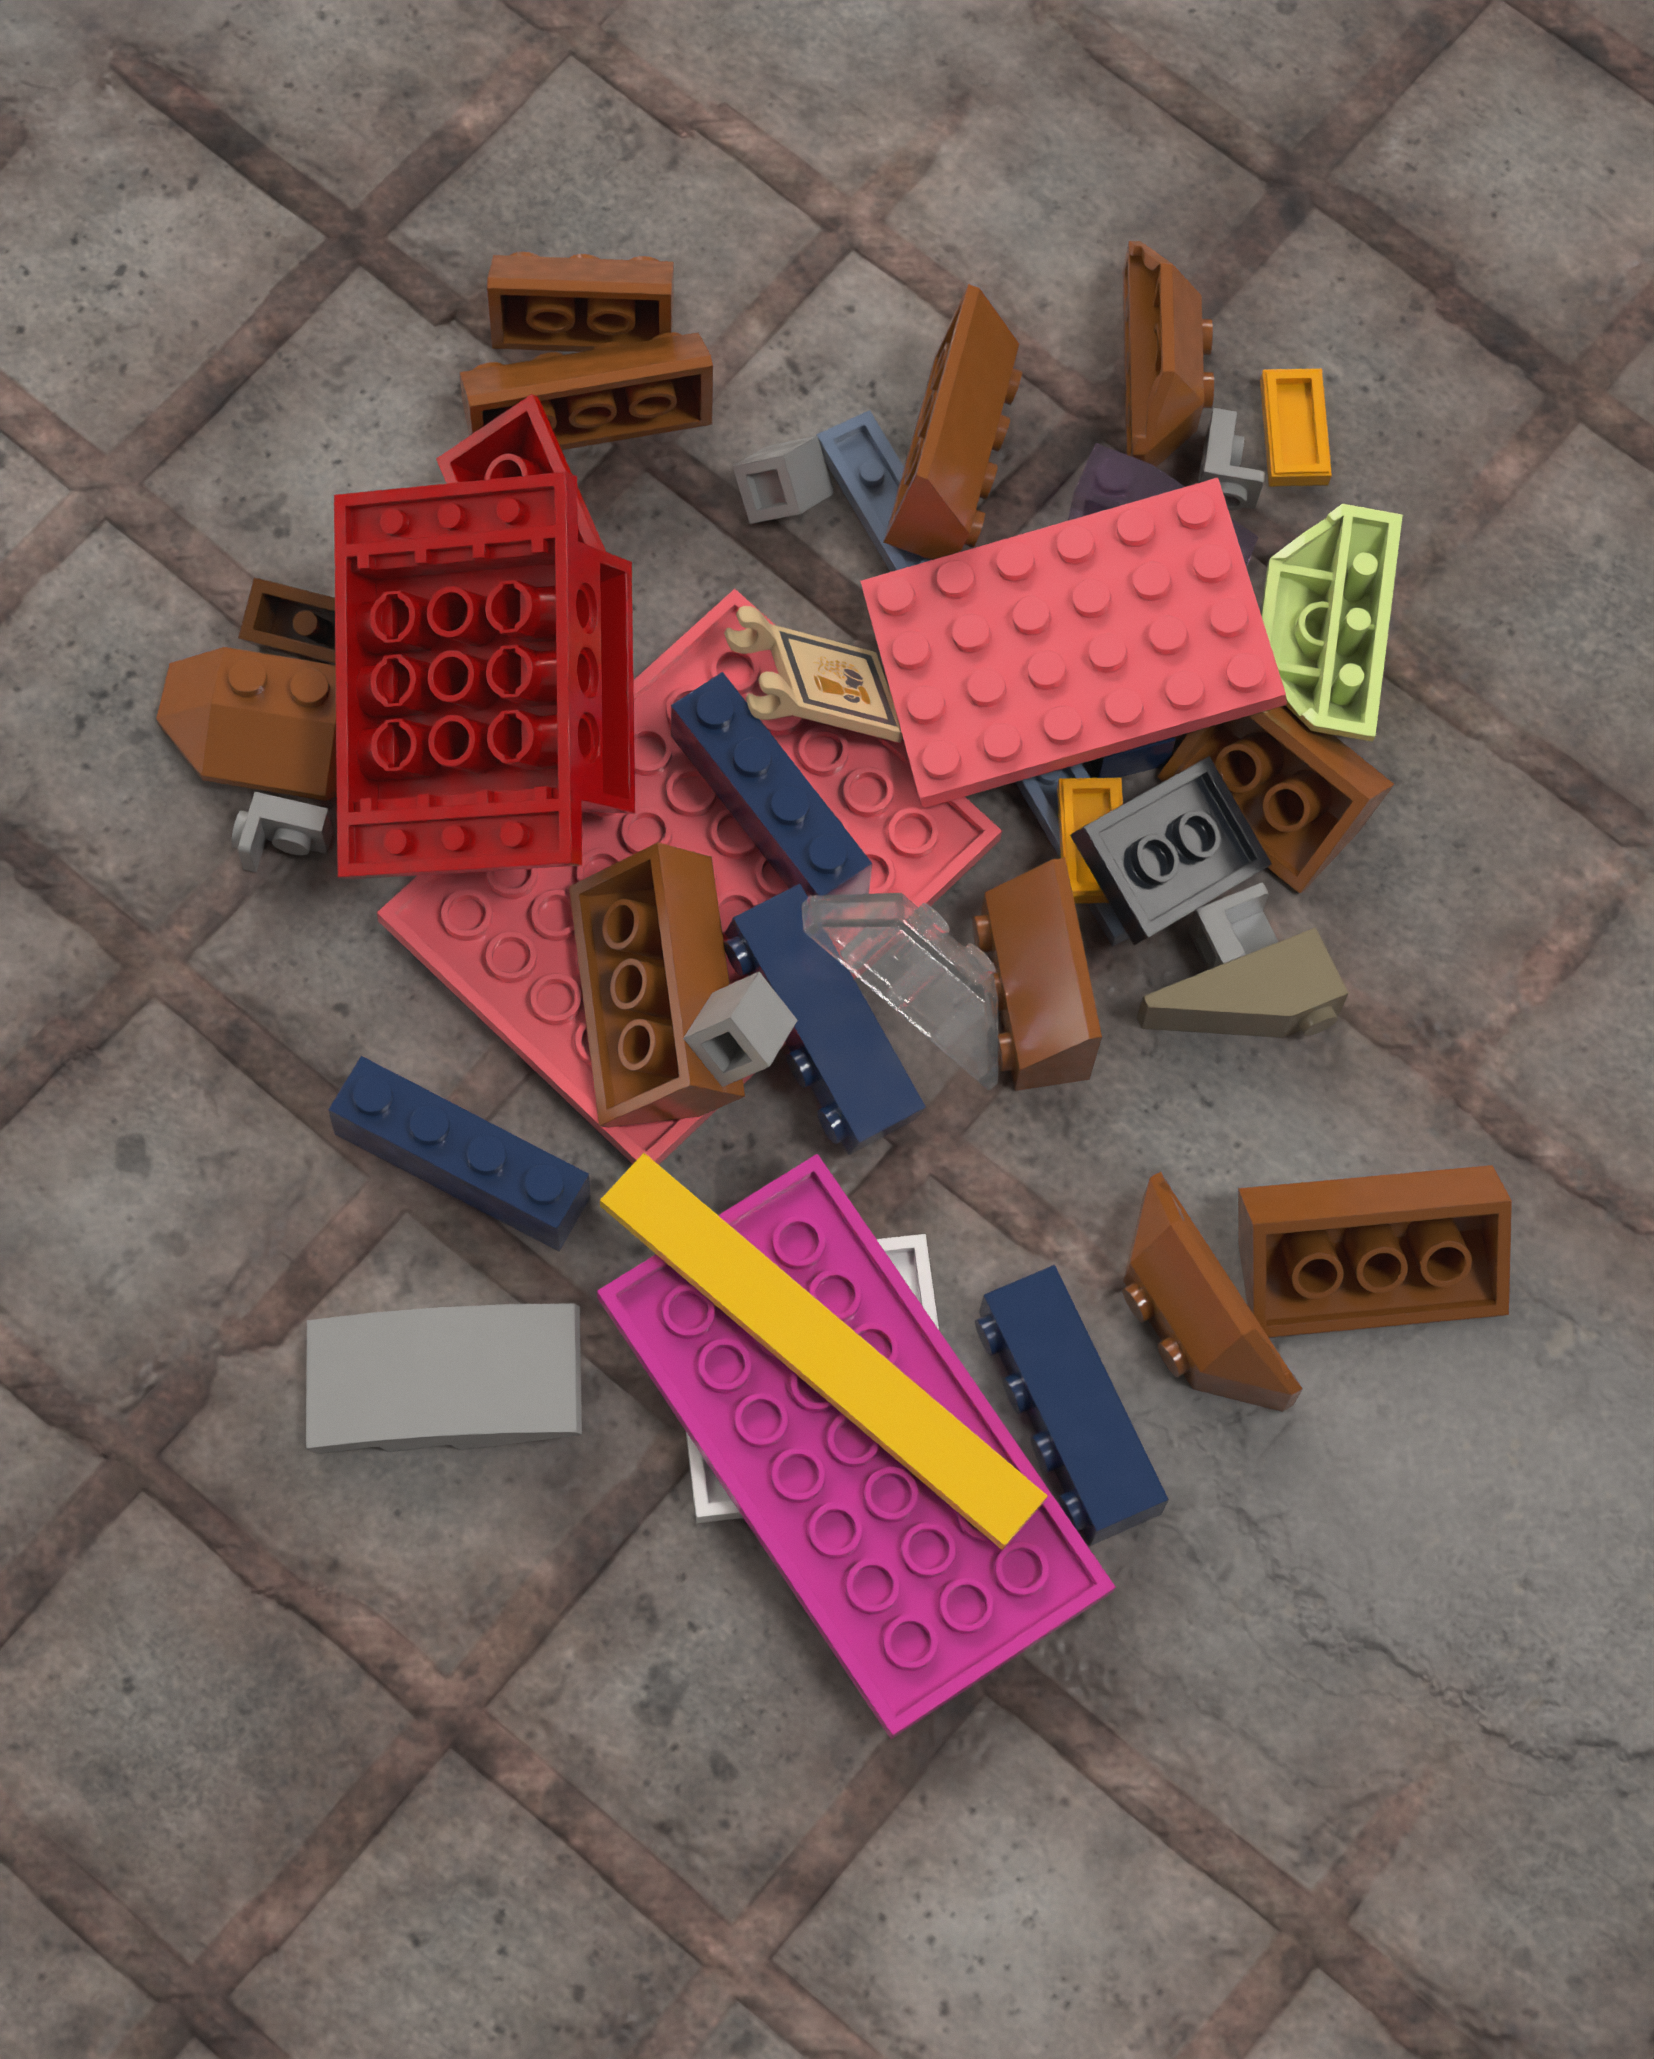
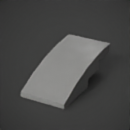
M575 1303L436 1307L307 1320L306 1449L317 1454L377 1446L388 1452L451 1445L459 1450L582 1435L580 1307Z

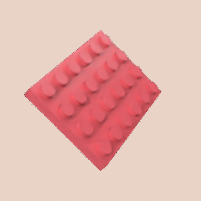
M1218 478L860 581L923 808L1287 705L1284 686Z

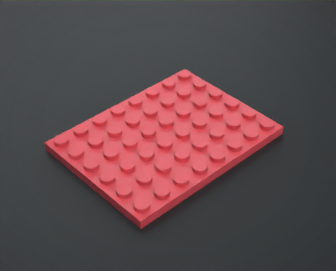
M736 589L732 590L634 679L636 814L582 812V865L417 875L377 912L378 922L632 1164L645 1153L659 1165L716 1110L693 1118L610 1128L599 1126L569 886L657 842L711 856L724 942L728 940L725 932L733 917L789 889L671 737V705L721 672L725 674L745 701L748 694L760 697L768 695L762 691L758 681L762 673L767 671L778 674L770 649L742 654L731 650L724 634L727 628L735 631L747 629L742 627L736 615L738 609L743 606L756 608ZM761 613L770 624L775 625L763 613ZM793 715L770 720L760 719L873 863L869 892L823 922L828 934L855 979L1001 840L1002 830L966 797L923 808L903 740L899 743ZM726 955L729 984L748 977V974L740 976L734 970ZM754 1074L743 1078V1084H745Z

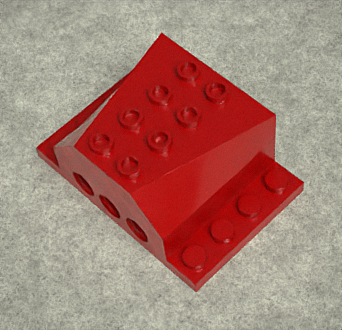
M568 472L334 495L338 877L366 879L582 865V812L636 814L632 562L578 541L577 476Z

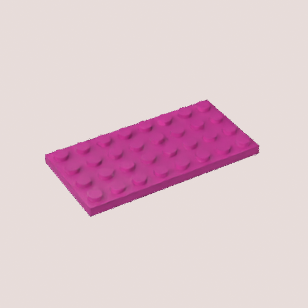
M816 1154L718 1216L1048 1495L1046 1501L1003 1550L658 1255L655 1254L597 1291V1298L890 1739H893L1113 1593L1116 1587L820 1156Z

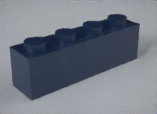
M723 672L671 705V737L790 889L801 884L822 923L869 892L873 863L762 721L752 715L747 702Z
M801 884L733 917L725 932L728 938L724 942L726 955L732 967L740 976L745 974L750 976L760 972L798 1020L785 1040L791 1051L786 1054V1060L799 1085L803 1088L810 1085L822 1108L818 1109L817 1114L828 1138L834 1144L842 1142L848 1155H851L915 1121L926 1106Z
M363 1056L359 1058L328 1109L335 1135L557 1251L561 1250L591 1198L589 1173Z
M1055 1264L984 1294L979 1311L981 1318L975 1320L977 1333L986 1352L990 1356L999 1354L1009 1375L1002 1379L1007 1397L1017 1414L1027 1412L1037 1433L1030 1437L1035 1456L1045 1473L1055 1471L1065 1494L1059 1496L1060 1507L1076 1530H1083L1089 1545L1092 1546L1162 1515L1169 1499Z

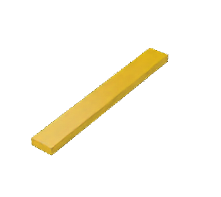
M645 1153L634 1162L600 1199L601 1208L1001 1550L1008 1545L1046 1501L1048 1495Z

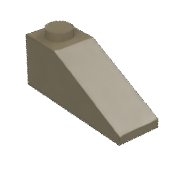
M1315 927L1143 996L1137 1020L1142 1029L1276 1038H1283L1302 1031L1304 1036H1311L1328 1029L1338 1021L1337 1016L1340 1014L1349 993Z

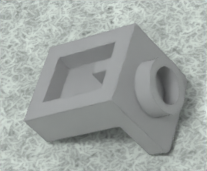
M1213 408L1204 437L1198 483L1218 478L1228 510L1254 509L1264 484L1265 473L1260 470L1240 467L1244 436L1234 435L1237 412Z
M254 792L249 812L240 810L237 815L231 844L232 847L238 848L243 870L257 872L266 840L272 841L276 848L294 855H307L309 850L327 854L334 831L328 808Z

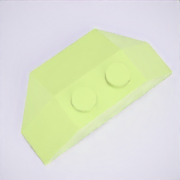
M1341 504L1330 512L1324 520L1305 531L1269 559L1261 616L1286 693L1287 705L1285 706L1311 731L1373 742L1376 736L1402 514Z

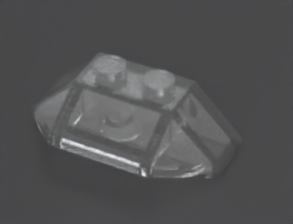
M870 892L816 895L808 897L801 904L803 929L808 936L986 1089L990 1090L998 1083V996L993 975L996 969L983 951L971 943L964 948L948 934L950 932L948 924L935 909L926 903H922L917 907L903 893Z

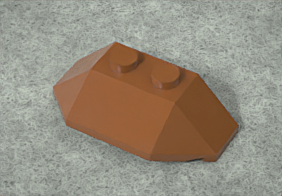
M1129 241L1123 267L1126 482L1139 483L1197 431L1203 408H1212L1214 374L1213 372H1204L1203 355H1210L1212 350L1213 323L1212 319H1202V295L1171 262L1141 241Z
M228 647L218 648L169 664L156 720L161 729L170 737L180 753L203 781L323 801L337 796L336 665Z
M1160 1171L1150 1177L1143 1195L1123 1280L1126 1287L1122 1292L1129 1309L1141 1323L1147 1320L1150 1322L1161 1339L1157 1347L1165 1365L1175 1377L1184 1375L1193 1390L1281 1412L1287 1410L1295 1404L1303 1388L1289 1370L1183 1208L1162 1172Z

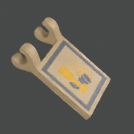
M743 606L738 609L736 613L738 621L742 627L747 629L735 631L727 628L724 634L729 647L734 652L742 654L770 649L778 674L766 671L758 679L762 691L768 695L760 697L748 694L746 697L749 710L754 717L770 720L793 715L901 742L903 736L893 699L876 652L772 625L760 611L751 606Z

